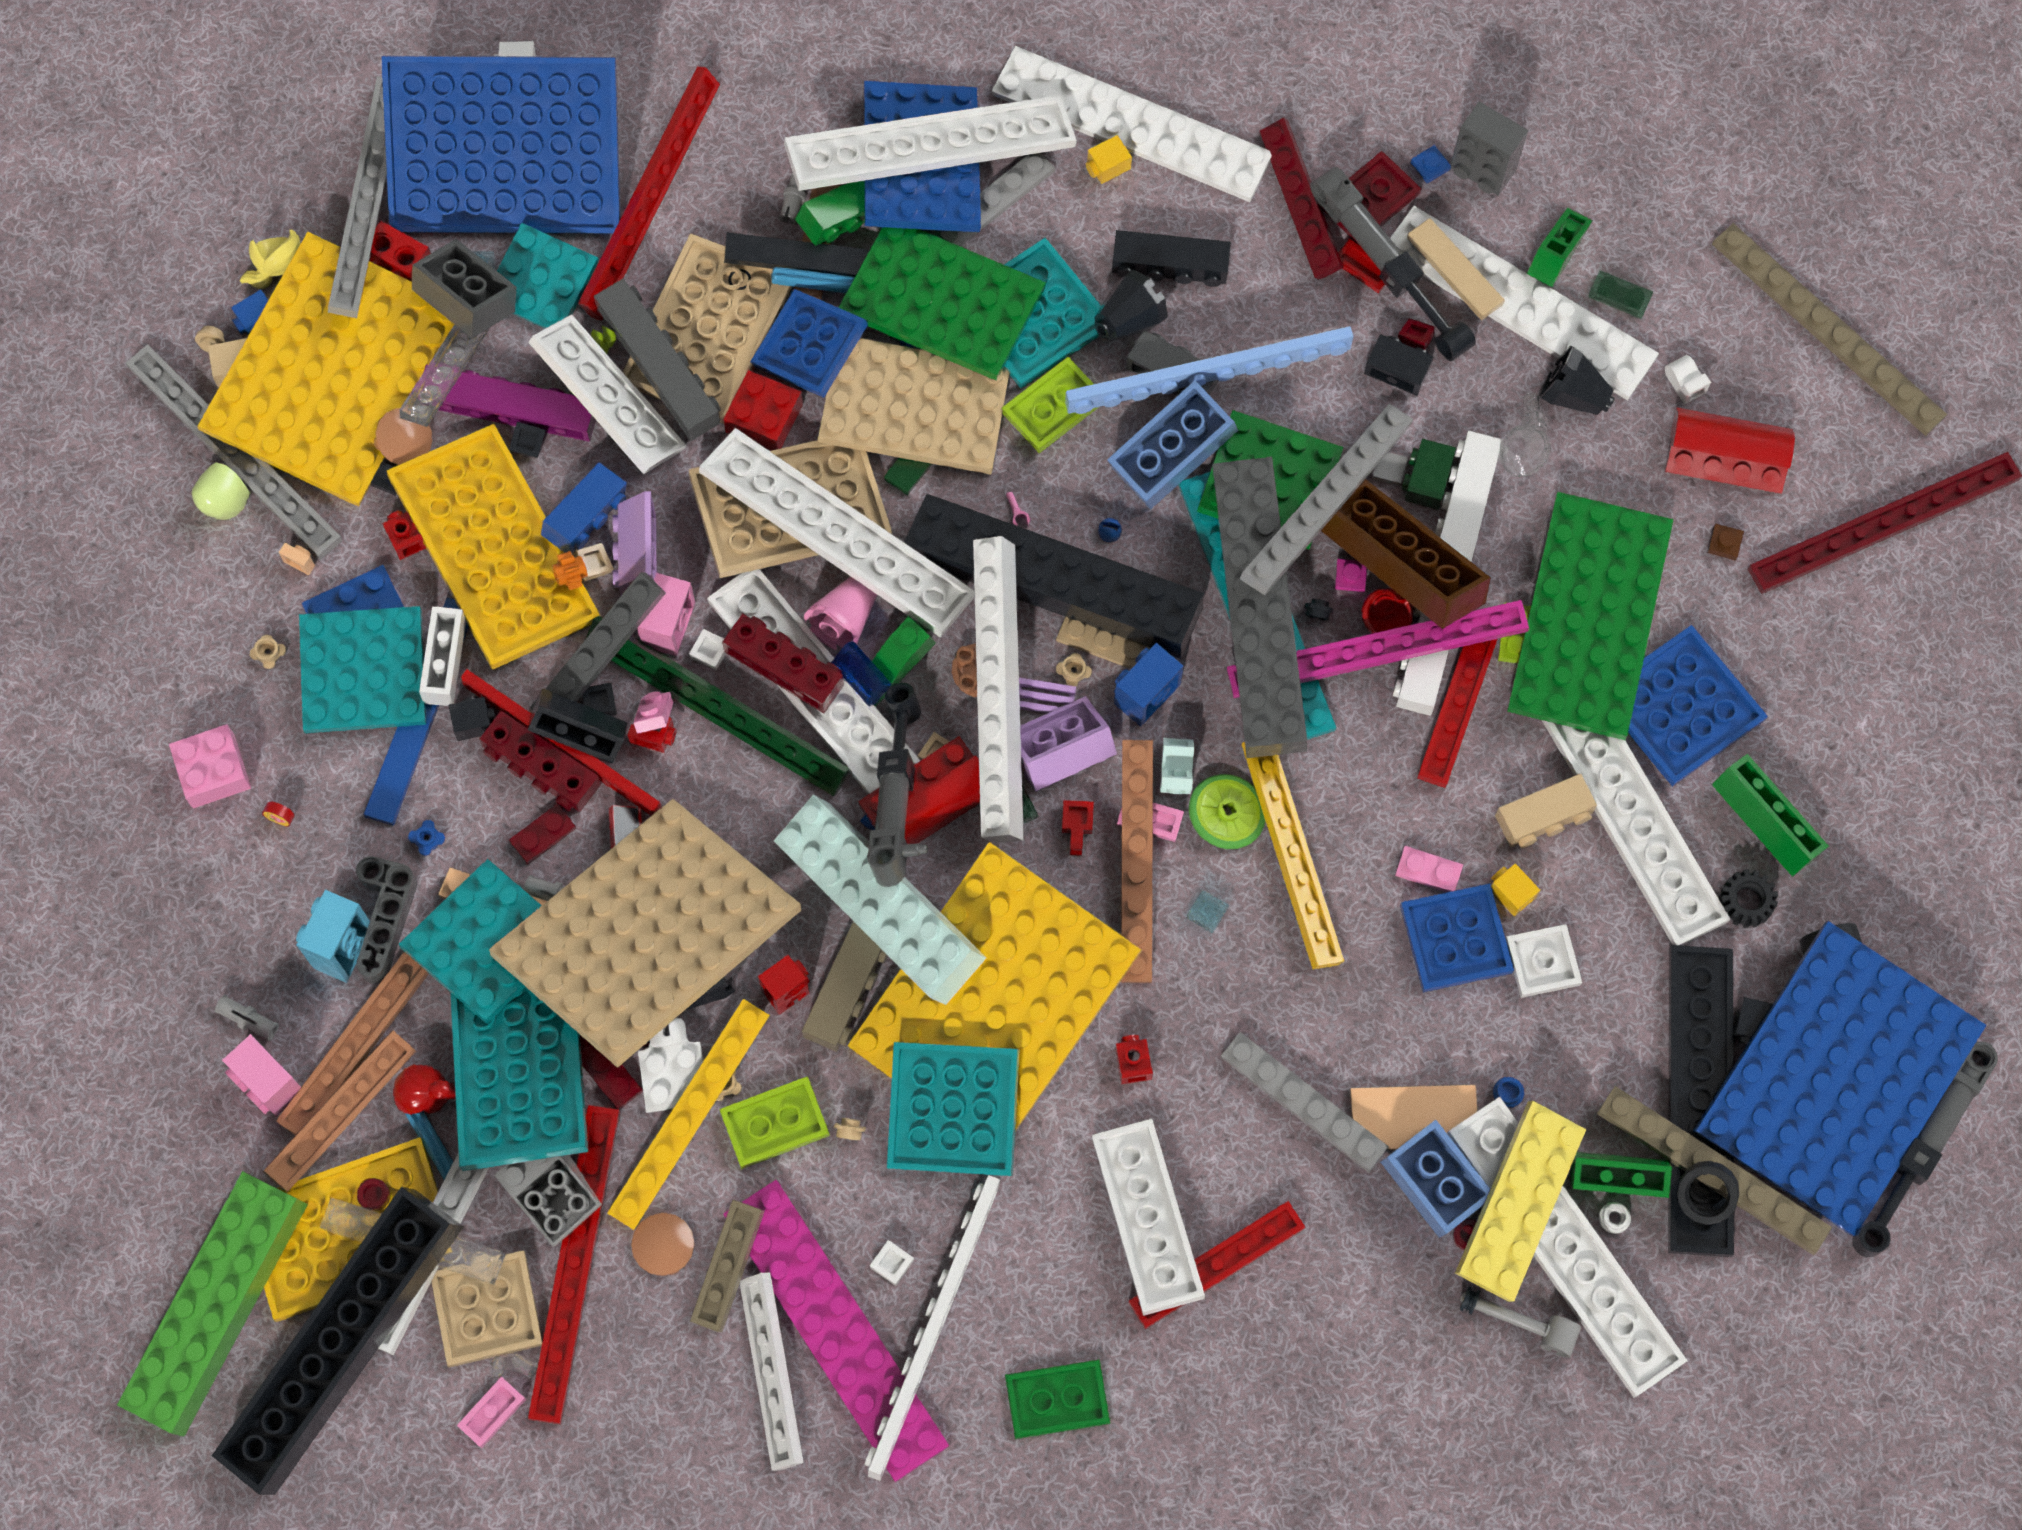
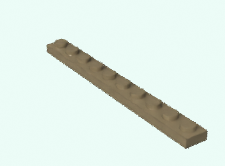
M1734 223L1713 241L1712 245L1925 436L1945 419L1947 414Z

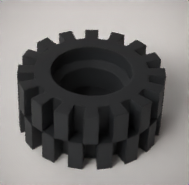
M1745 869L1742 873H1739V871L1734 873L1723 885L1719 901H1721L1728 916L1733 920L1732 924L1736 926L1742 924V928H1748L1753 925L1754 928L1766 922L1772 915L1778 904V901H1776L1778 891H1773L1775 884L1773 881L1771 883L1767 882L1769 877L1766 874L1760 877V871L1754 870L1752 873H1749V869ZM1751 889L1756 892L1759 897V906L1752 910L1741 907L1737 901L1738 891Z

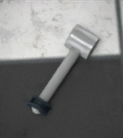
M1470 1286L1460 1298L1462 1303L1461 1311L1464 1309L1466 1311L1469 1310V1314L1472 1315L1475 1309L1543 1336L1540 1344L1542 1349L1549 1352L1552 1349L1557 1351L1556 1355L1571 1358L1581 1330L1579 1324L1556 1315H1551L1548 1324H1545L1480 1298L1481 1291H1471L1472 1287Z

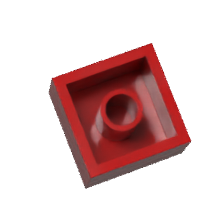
M748 370L723 418L725 432L730 434L736 428L765 449L770 451L781 449L803 406L802 392Z

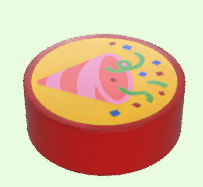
M267 802L262 811V815L266 819L286 827L291 825L295 817L291 809L277 802Z

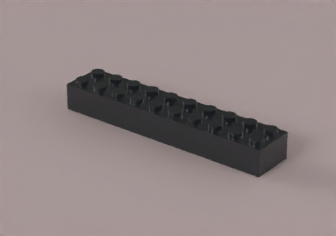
M926 494L904 543L952 576L974 583L973 540L1002 536L1015 545L1016 597L1018 600L1067 618L1078 620L1089 626L1150 648L1157 643L1170 655L1182 658L1203 610L1204 593L939 497Z
M401 1186L211 1456L259 1495H275L464 1226L417 1190Z

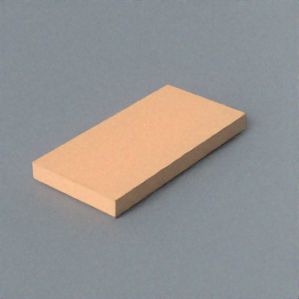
M1476 1085L1350 1089L1352 1119L1388 1145V1150L1398 1149L1434 1120H1437L1447 1133L1477 1112Z

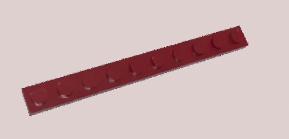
M2005 452L1750 564L1747 570L1760 593H1766L2019 481L2022 478V474L2009 452Z

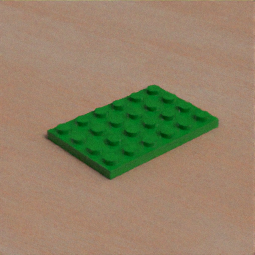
M882 227L839 308L865 319L868 326L997 381L1045 290L1046 282L920 229Z

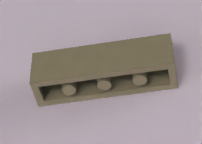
M854 921L802 1029L803 1038L836 1052L840 1045L846 1046L851 1037L853 1029L849 1028L853 1017L859 1018L864 1009L865 1001L862 998L866 989L872 991L877 981L878 974L875 973L878 963L884 964L888 958V955Z

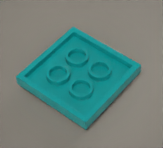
M521 223L497 272L517 287L515 312L512 314L546 329L562 319L573 315L600 260L590 253Z

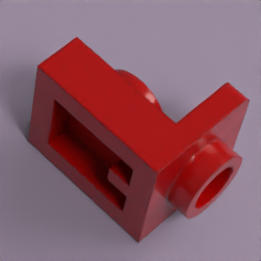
M669 717L667 726L662 727L660 732L657 731L658 729L637 733L634 724H631L627 735L630 744L665 753L667 745H673L677 729L673 728L672 718Z

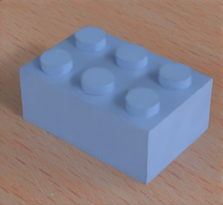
M1437 1120L1427 1125L1380 1162L1439 1238L1450 1232L1483 1206L1490 1192L1488 1185Z

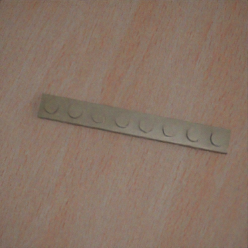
M1616 1086L1611 1090L1597 1112L1599 1116L1683 1171H1686L1698 1162L1713 1161L1723 1164L1732 1171L1738 1181L1740 1193L1737 1206L1812 1255L1817 1253L1832 1229L1824 1221ZM1707 1174L1696 1178L1727 1199V1187L1717 1176Z

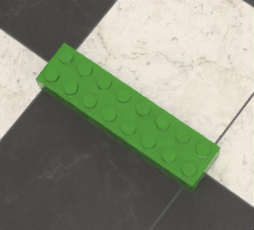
M242 1171L117 1406L171 1434L185 1437L308 1205L307 1203Z

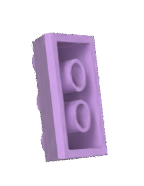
M644 491L619 503L618 515H613V532H618V542H613V558L618 560V570H613L614 588H619L621 596L640 572L647 573L653 580L657 573L656 511L651 491Z
M1086 696L1020 726L1021 770L1035 791L1049 787L1059 780L1075 775L1079 771L1096 763L1103 762L1117 754L1108 724Z

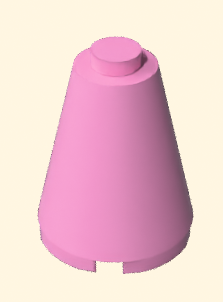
M850 576L804 614L805 623L809 620L812 625L810 630L823 644L834 650H837V644L842 648H846L844 652H850L859 641L877 594Z

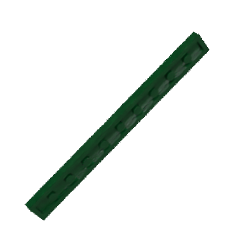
M601 616L593 619L586 638L603 619ZM631 635L611 661L664 693L670 692L673 699L830 795L835 796L840 790L850 768Z

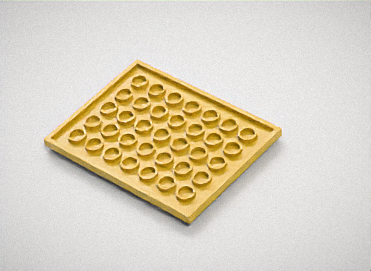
M307 232L200 420L198 430L344 501L360 506L370 487V482L382 460L386 458L374 445L379 420L387 412L396 408L412 410L417 401L416 395L426 364L435 366L438 363L457 326L412 290L411 281L370 261L368 263L357 318L328 313V305L341 247Z
M989 842L941 910V913L987 958L946 1005L931 999L900 969L847 1046L890 1078H892L894 1042L1020 1049L1016 1132L1137 959L1142 949Z

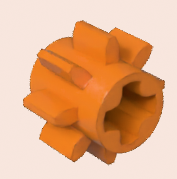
M571 551L557 555L558 563L552 565L557 584L559 586L565 584L569 591L582 587V578L588 577V573L581 555L574 557Z

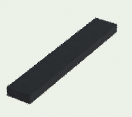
M727 232L724 263L770 269L782 267L856 277L870 250L827 244L815 246L811 242Z

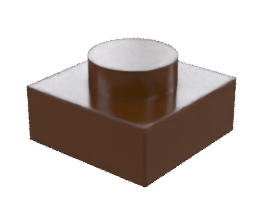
M1715 523L1707 553L1736 561L1744 531Z

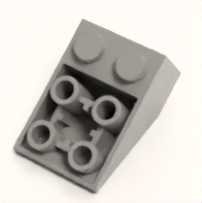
M569 1155L507 1164L494 1175L553 1247H556L602 1205Z

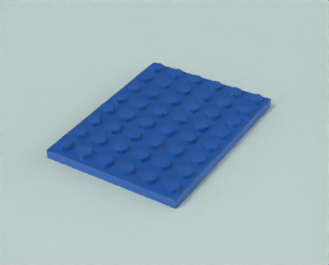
M381 56L390 226L401 232L517 233L521 223L543 233H614L620 221L616 57Z
M1826 921L1693 1131L1834 1225L1855 1236L1900 1166L1899 1162L1909 1146L1918 1137L1987 1025L1831 922Z

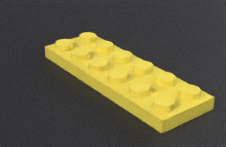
M1535 1101L1527 1102L1455 1274L1508 1302L1515 1301L1586 1132L1585 1128Z

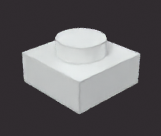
M703 629L689 653L690 658L717 671L726 654L722 644L724 638Z
M888 1240L870 1264V1268L896 1286L913 1263L914 1258Z

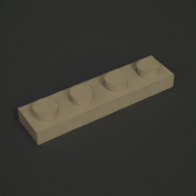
M732 1200L690 1322L717 1332H723L765 1210Z

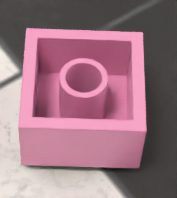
M656 573L654 581L666 594L637 628V635L643 643L656 651L677 656L695 606L691 582Z
M228 724L169 744L185 799L192 808L251 789L235 735Z
M251 1034L222 1060L229 1067L224 1073L244 1093L250 1089L246 1095L264 1114L271 1111L277 1117L301 1088L293 1077Z

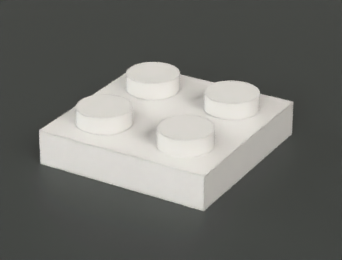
M1566 924L1506 937L1520 998L1572 988L1582 984Z

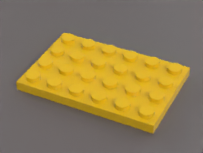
M421 1137L300 1179L288 1192H285L308 1205L264 1286L275 1322L317 1307L387 1208L386 1206L380 1211L371 1212L359 1204L357 1190L362 1182L371 1178L382 1180L390 1190L389 1203L401 1186L417 1190L433 1203L439 1191ZM455 1241L445 1253L441 1263L459 1257Z

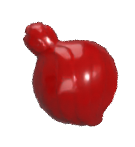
M1392 588L1373 591L1365 598L1361 608L1362 621L1370 634L1409 626L1413 621V605Z
M413 1064L404 1068L396 1077L393 1097L395 1105L403 1113L412 1115L424 1110L431 1114L441 1110L448 1100L456 1099L455 1086L446 1081L439 1070L429 1065Z

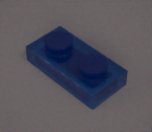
M854 641L847 642L830 662L842 671L843 678L869 707L875 705L892 685Z

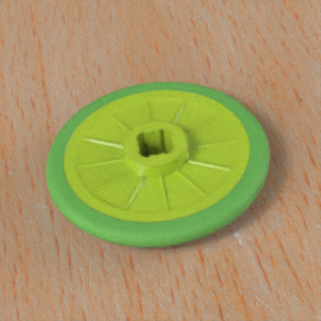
M1230 774L1214 775L1199 783L1191 795L1189 802L1190 820L1197 833L1208 843L1223 849H1238L1251 844L1261 834L1266 821L1256 789L1245 779ZM1229 807L1232 814L1226 815L1224 808Z

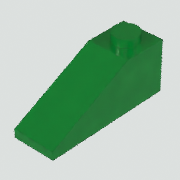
M1567 208L1539 246L1527 274L1543 284L1553 287L1593 220Z
M908 616L886 640L856 685L876 707L885 699V693L888 688L899 683L936 642Z

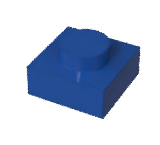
M1435 145L1411 159V164L1427 184L1451 169V165Z

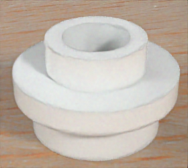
M1619 1202L1607 1203L1599 1212V1223L1608 1233H1622L1630 1225V1212L1625 1205ZM1610 1213H1617L1620 1216V1222L1617 1224L1612 1223L1609 1220Z

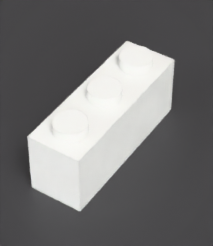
M432 606L419 690L422 701L425 704L443 706L454 704L466 625L462 609Z

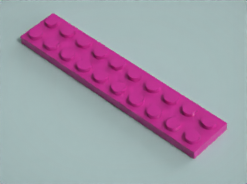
M776 1179L742 1201L745 1204L765 1210L749 1256L760 1273L771 1274L774 1295L871 1446L877 1448L882 1437L877 1435L879 1426L884 1416L890 1418L894 1406L889 1405L896 1386L902 1388L905 1377L901 1375V1370ZM728 1211L723 1213L725 1218L727 1217ZM916 1394L886 1466L895 1483L949 1447V1444Z

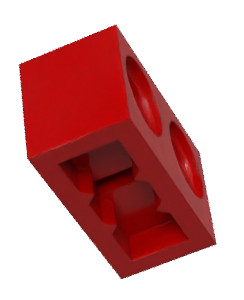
M380 220L375 229L369 261L412 282L413 264L428 256L431 252L428 246ZM382 247H389L386 251H378ZM407 260H413L409 265H402Z
M789 955L758 976L762 993L779 1015L792 1007L796 999L800 1001L810 994L808 988L810 980L807 977L809 975L808 971L799 960L794 962Z

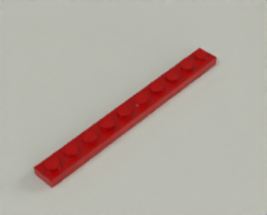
M697 66L578 302L591 318L603 320L596 307L594 296L624 278L720 86V83L706 67Z
M588 1105L587 1108L588 1152L579 1153L577 1167L602 1205L563 1239L561 1243L528 1419L532 1421L559 1425L562 1423L620 1117L619 1109Z

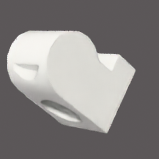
M1685 355L1665 366V374L1684 405L1706 394L1711 381L1705 373L1701 374L1690 356Z

